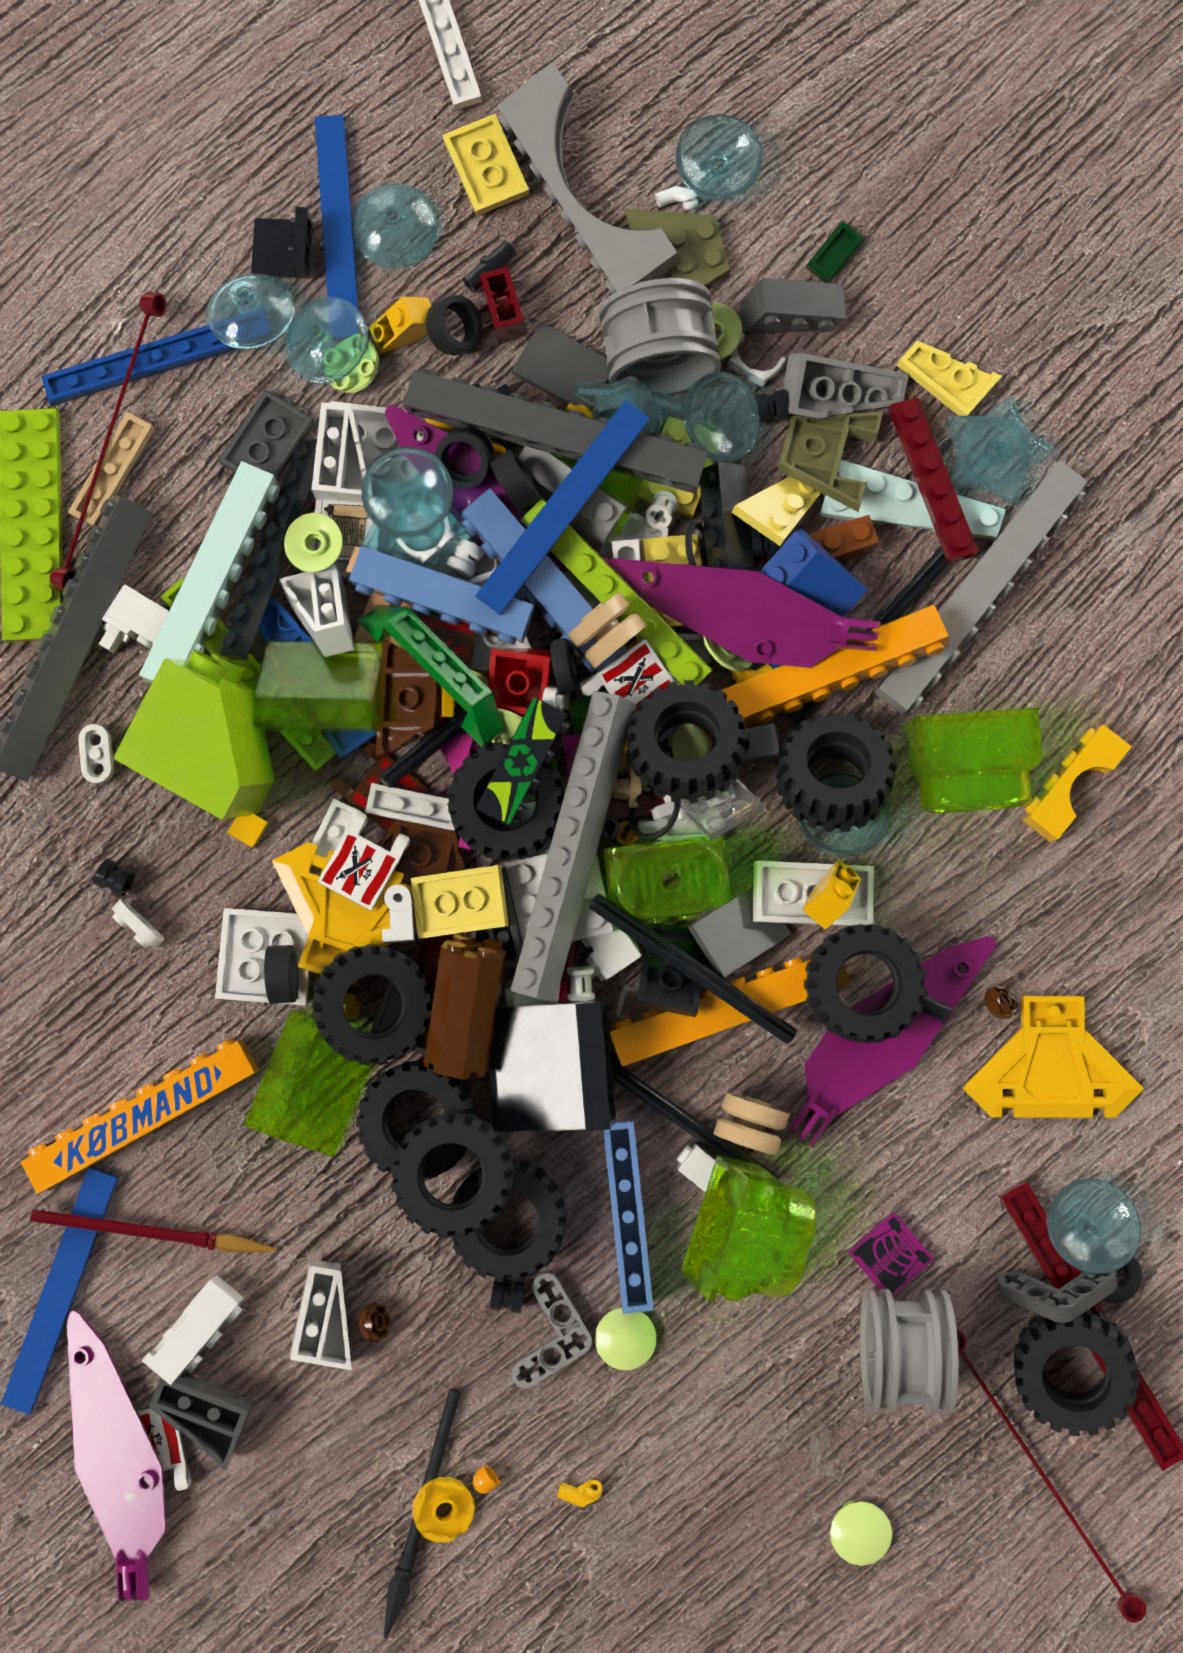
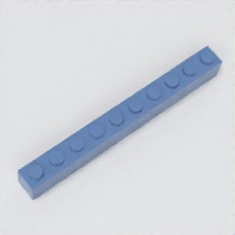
M490 488L462 511L461 517L464 521L461 523L471 536L476 534L484 542L481 545L482 549L492 560L497 557L501 562L525 531L524 527ZM546 555L522 588L524 590L521 591V594L528 603L533 605L536 603L543 611L540 616L551 629L556 626L563 634L560 639L567 638L570 641L573 650L575 649L582 657L580 660L582 666L590 674L598 673L627 652L628 649L623 645L596 668H593L585 658V653L597 643L595 638L593 637L582 647H576L567 636L593 608ZM602 685L601 688H602L606 693H608L607 690L605 689V687ZM681 724L665 731L659 738L658 743L663 741Z

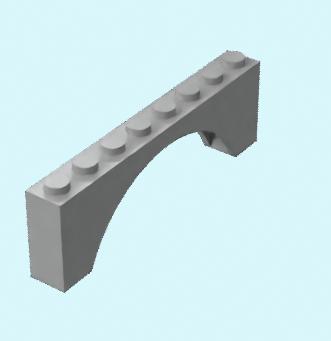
M552 62L497 105L502 113L499 120L508 133L513 131L518 139L514 143L523 157L528 154L533 161L529 167L537 179L540 180L543 177L548 184L544 190L553 203L559 201L563 208L559 213L569 227L574 225L578 233L574 236L583 250L590 249L593 254L590 261L599 274L604 271L609 280L605 284L611 294L630 285L658 279L683 261L662 228L636 231L607 224L586 211L578 203L569 187L563 168L561 142L565 119L575 94L554 62Z

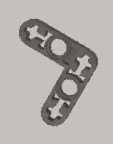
M1096 1265L1080 1274L1062 1288L1057 1289L1021 1272L1008 1271L998 1277L999 1293L1003 1298L1052 1321L1066 1323L1076 1319L1117 1289V1276L1115 1269L1111 1266Z

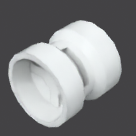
M458 538L455 544L456 551L453 556L448 558L445 566L462 577L472 579L476 571L474 566L476 562L481 561L485 551L466 539Z

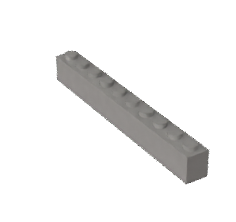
M1061 460L1054 465L938 612L949 636L948 647L936 656L929 657L926 655L918 658L914 664L906 668H900L899 666L894 668L876 690L875 695L901 715L908 709L913 712L924 699L920 695L926 686L932 689L942 676L938 671L944 663L950 666L960 653L956 648L962 640L966 643L970 641L978 631V628L974 626L980 618L986 620L996 608L992 602L998 595L1003 598L1014 585L1010 581L1014 574L1017 572L1021 575L1032 562L1028 558L1033 550L1039 552L1050 539L1046 536L1048 531L1052 527L1057 530L1068 515L1064 513L1069 505L1075 507L1085 495V492L1081 489L1088 482L1086 479Z
M593 691L510 991L555 1002L627 742L628 727L631 726L630 718L637 706L619 695Z

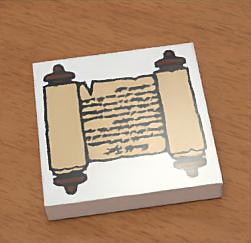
M323 500L321 514L333 519L339 526L343 536V547L337 562H349L355 546H364L379 551L383 514L382 504ZM321 541L318 543V549L321 546Z

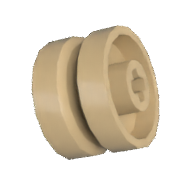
M620 592L603 604L601 602L580 620L581 623L567 635L576 647H582L593 637L595 638L597 643L585 653V658L593 668H596L647 626L638 614H631L619 623L616 618L624 613L629 606V603Z
M726 1092L721 1108L726 1113L738 1117V1120L735 1121L724 1117L719 1118L713 1134L733 1143L777 1156L782 1140L778 1135L765 1131V1128L785 1129L790 1113L774 1108L770 1103L749 1096L744 1098Z

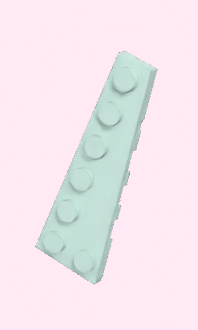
M841 460L837 476L866 482L859 513L825 495L819 516L851 521L870 515L872 524L900 525L902 528L912 529L915 527L930 529V531L935 532L916 482ZM957 495L973 537L995 540L998 537L1006 509Z

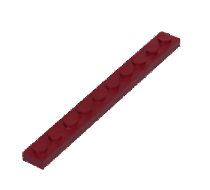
M1023 1180L998 1195L1052 1287L1060 1289L1082 1274L1027 1181ZM1099 1302L1090 1308L1091 1313L1094 1315L1098 1311L1105 1314ZM1089 1349L1105 1376L1106 1367L1102 1357ZM1137 1369L1139 1375V1387L1135 1389L1137 1398L1134 1405L1128 1404L1127 1406L1129 1411L1128 1417L1157 1466L1164 1471L1183 1459V1444L1140 1371Z

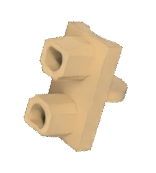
M628 745L626 754L622 756L618 774H625V779H616L612 798L627 800L629 808H637V796L641 794V786L643 791L646 792L651 789H646L641 784V776L637 777L632 769V761H630Z

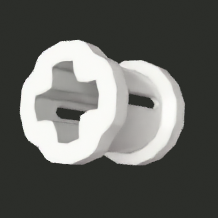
M660 491L653 496L651 505L645 514L648 524L656 529L666 528L670 524L672 515L678 506L677 499L672 493Z
M579 966L567 968V974L570 975L571 992L568 994V1000L588 1001L595 999V993L592 992L591 974L594 973L593 967Z

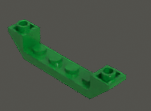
M379 606L359 618L358 622L378 643L391 635L467 712L461 727L481 747L503 733L504 728L492 691L409 608Z

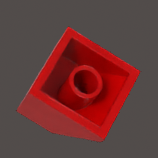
M492 648L488 688L493 693L496 706L499 709L508 710L513 713L525 714L533 697L542 700L545 688L555 684L556 679L552 667L551 651L531 648Z

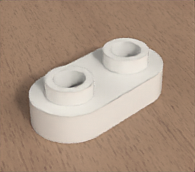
M552 684L545 688L542 701L564 712V710H569L571 693L562 694L558 685Z
M90 724L81 730L78 738L81 772L87 781L94 784H104L114 774L112 739L107 729L97 724ZM100 736L101 742L94 746V737ZM103 765V772L97 775L95 772L96 767Z
M119 899L112 907V910L115 912L112 916L113 919L124 928L129 926L136 933L134 939L144 948L148 949L151 946L156 949L164 941V937L123 899Z

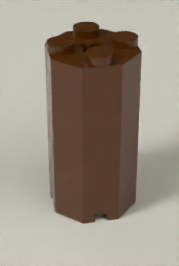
M455 934L453 940H447L441 946L424 1065L429 1068L433 1064V1072L438 1075L469 1079L471 1072H478V1078L484 1077L489 1069L507 954L506 951L502 950V943L499 941L484 940V942L472 940V937L469 935Z

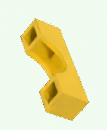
M1104 724L1095 729L1090 727L1079 740L1082 743L1080 748L1076 752L1072 750L1061 762L1064 768L1058 775L1053 773L1043 785V788L1046 789L1040 798L1035 796L1024 809L1028 813L1022 820L1049 842L1058 840L1076 818L1070 803V789L1076 777L1084 771H1097L1105 774L1114 770L1132 747Z

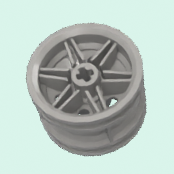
M683 278L654 279L627 286L613 293L600 305L598 313L601 322V332L605 342L608 379L611 389L616 393L635 398L670 396L702 386L719 373L721 369L719 348L715 334L710 292L705 285Z
M874 1289L864 1290L860 1310V1367L863 1396L869 1414H877L879 1409L882 1408L884 1414L893 1415L897 1404H922L923 1410L927 1415H935L938 1409L942 1415L951 1416L953 1414L958 1394V1341L954 1310L946 1290H937L934 1296L931 1290H921L917 1301H894L889 1289H881L878 1296H876Z

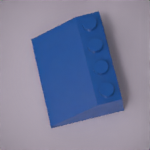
M803 529L795 531L760 571L841 617H844L868 591L861 582ZM768 664V665H770L771 667H773L774 669H775V668H778V667H780V666H783V665Z

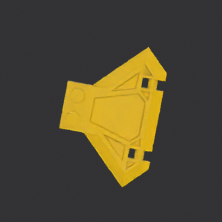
M308 842L273 859L272 862L308 935L298 967L322 975L321 971L326 965L329 966L334 961L333 958L335 956L348 952L350 948L374 944L384 947L392 944H385L382 941V929H390V913L388 906L385 904V893L388 888L397 884L405 886L411 892L412 897L413 893L412 886L402 883L404 874L394 871L375 906L370 911L318 883L320 876L310 873L312 866L321 868L322 875L335 851L330 849L326 858L316 854L319 845ZM414 910V922H415V932H416V931H417V927H416V918H415V910ZM359 979L352 985L357 986Z
M1021 995V1028L962 1087L992 1118H1002V1108H1013L1014 1118H1093L1094 1108H1103L1105 1118H1116L1144 1089L1085 1030L1084 996ZM1003 1089H1012V1096H1003ZM1094 1089H1103V1096H1094Z

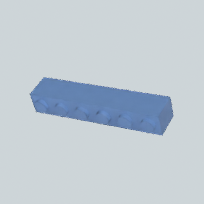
M364 546L360 547L349 581L356 586L355 591L367 596H373L374 592L384 595V601L397 606H401L402 602L413 605L412 610L426 616H429L430 612L442 615L440 620L458 626L459 622L470 625L469 630L481 635H486L487 631L499 635L498 640L510 645H515L516 641L524 643L535 611L533 604L513 598L503 613L499 615L475 596L481 586Z
M633 1119L618 1120L611 1129L604 1130L622 1312L627 1314L654 1311Z

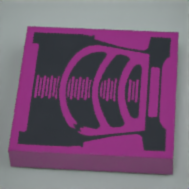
M893 1211L847 1250L879 1290L889 1289L892 1297L935 1260Z

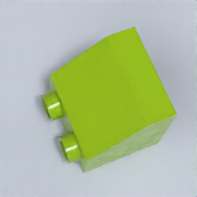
M193 650L188 660L165 658L113 759L221 820L258 814L275 783L257 691L240 682L246 669L233 660L214 652L209 656L200 651Z

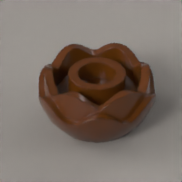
M998 984L987 988L984 1003L993 1016L998 1019H1010L1016 1015L1018 1011L1016 1009L1017 1001L1009 997L1007 988Z
M377 1302L365 1306L358 1316V1330L366 1340L374 1343H379L381 1339L387 1337V1328L391 1321L390 1316L385 1311L386 1307L377 1304Z

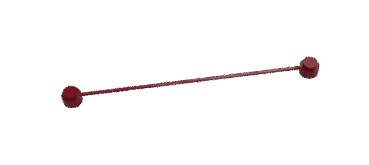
M147 292L140 298V309L146 315L65 565L64 567L54 569L50 575L51 584L59 591H63L69 579L73 580L76 573L74 569L69 568L149 317H162L166 311V299L161 293Z
M956 1328L958 1354H960L1121 1596L1118 1600L1119 1612L1129 1622L1136 1623L1141 1621L1146 1615L1145 1603L1137 1594L1132 1592L1125 1593L964 1354L963 1351L966 1348L967 1339L964 1333Z

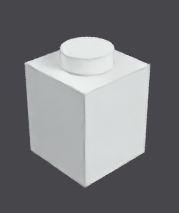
M696 1143L692 1148L687 1145L676 1159L680 1162L677 1165L678 1171L705 1193L711 1189L726 1170L721 1163Z

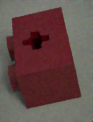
M504 267L480 274L483 294L497 341L501 342L526 335L524 318L509 268Z

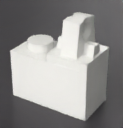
M124 584L102 618L106 622L103 627L106 632L99 644L108 651L115 653L122 641L127 643L132 638L151 649L169 611Z
M615 926V932L581 940L587 948L592 947L594 950L590 957L586 959L590 964L588 967L594 968L591 979L598 976L601 982L609 979L643 956L644 952L633 938Z

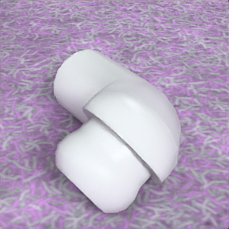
M674 186L655 194L659 208L676 201L683 202V208L687 211L698 206V200L696 199L698 195L693 189Z

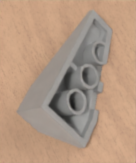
M805 353L789 354L784 379L788 410L790 414L811 418H824L832 415L887 407L893 403L904 401L909 374Z
M527 446L524 447L518 457L546 501L550 499L573 469V466L555 454ZM600 485L570 526L595 551L600 552L630 505Z

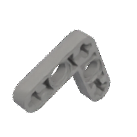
M543 1271L535 1277L532 1290L558 1335L519 1358L514 1363L512 1379L521 1388H530L584 1355L592 1345V1335L559 1278L550 1271ZM541 1279H545L547 1282L552 1280L554 1284L551 1290L556 1297L559 1293L563 1296L555 1299L550 1306L546 1304L551 1299L547 1291H539ZM561 1304L568 1306L571 1310L570 1318L566 1321L557 1320L553 1314L556 1306ZM576 1332L579 1336L584 1334L586 1336L583 1339L584 1346L572 1345L568 1349L571 1355L566 1356L565 1349L559 1341L563 1339L564 1344L567 1345L572 1342L573 1333ZM548 1348L557 1349L561 1354L560 1361L556 1364L546 1363L543 1358L544 1351ZM537 1356L540 1366L545 1371L541 1373L540 1368L537 1367L531 1372V1379L528 1380L525 1376L520 1378L518 1376L521 1371L520 1366L524 1365L526 1369L532 1367L536 1362L533 1357Z

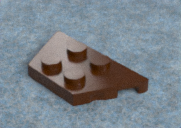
M387 640L382 642L376 755L379 757H386L438 730L441 685L406 650Z
M397 819L389 828L384 838L376 844L390 852L399 834L409 837L410 845L394 870L404 874L403 883L411 884V878L466 870L457 833L454 831Z

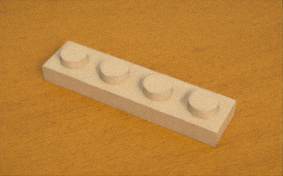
M126 412L109 441L83 522L92 527L98 526L102 517L100 510L106 499H110L111 496L117 495L154 432L155 428L151 424ZM97 463L68 511L70 515L77 519H80Z

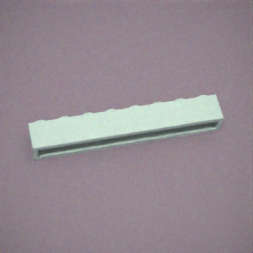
M241 461L139 673L146 682L152 684L165 658L188 660L193 650L204 652L203 643L207 635H212L217 625V619L215 618L220 608L224 609L228 603L230 596L228 591L232 583L237 582L241 575L242 561L245 555L249 556L255 544L253 538L257 530H261L267 520L266 511L270 503H274L279 495V484L273 474Z

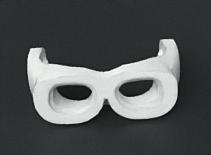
M743 333L738 347L744 341L745 334ZM737 347L730 355L727 364L736 373L746 374L747 378L756 385L764 386L767 381L779 373L786 359L782 357L776 367L771 370L759 371L750 369L741 360Z
M437 505L433 509L445 523L444 535L438 546L426 551H413L406 546L405 541L400 538L396 540L408 555L421 561L423 565L430 562L457 537L449 518Z

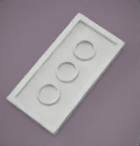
M754 861L753 922L819 925L802 909L809 894L834 864ZM849 865L857 872L861 881L850 908L831 925L854 926L873 924L874 866Z

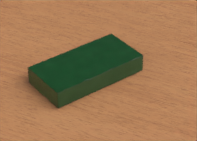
M841 221L809 260L806 269L824 283H831L862 245L865 237L844 221Z

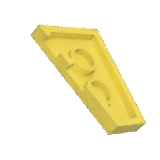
M919 341L914 343L897 364L902 371L909 374L912 379L963 420L968 417L1002 377L994 372L990 375L978 370L977 365L970 362L964 364L950 357V354Z
M789 476L734 506L731 513L781 546L822 493Z

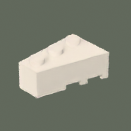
M321 402L311 489L316 500L375 504L352 406Z
M337 564L321 572H304L279 579L290 606L324 657L354 650L347 592Z
M310 1259L290 1350V1360L352 1370L341 1264Z
M218 1275L214 1276L186 1307L171 1329L169 1328L164 1333L158 1345L142 1359V1362L170 1385L185 1371L191 1374L203 1359L199 1356L206 1346L211 1349L223 1335L219 1331L225 1322L231 1324L240 1314L242 1309L239 1305L244 1300V1297Z

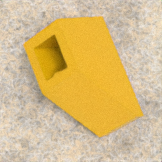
M402 296L369 327L379 354H384L418 341L428 334L426 330V317L431 304L427 297Z
M840 859L837 860L809 894L802 910L826 930L850 908L861 878L851 866L845 865Z

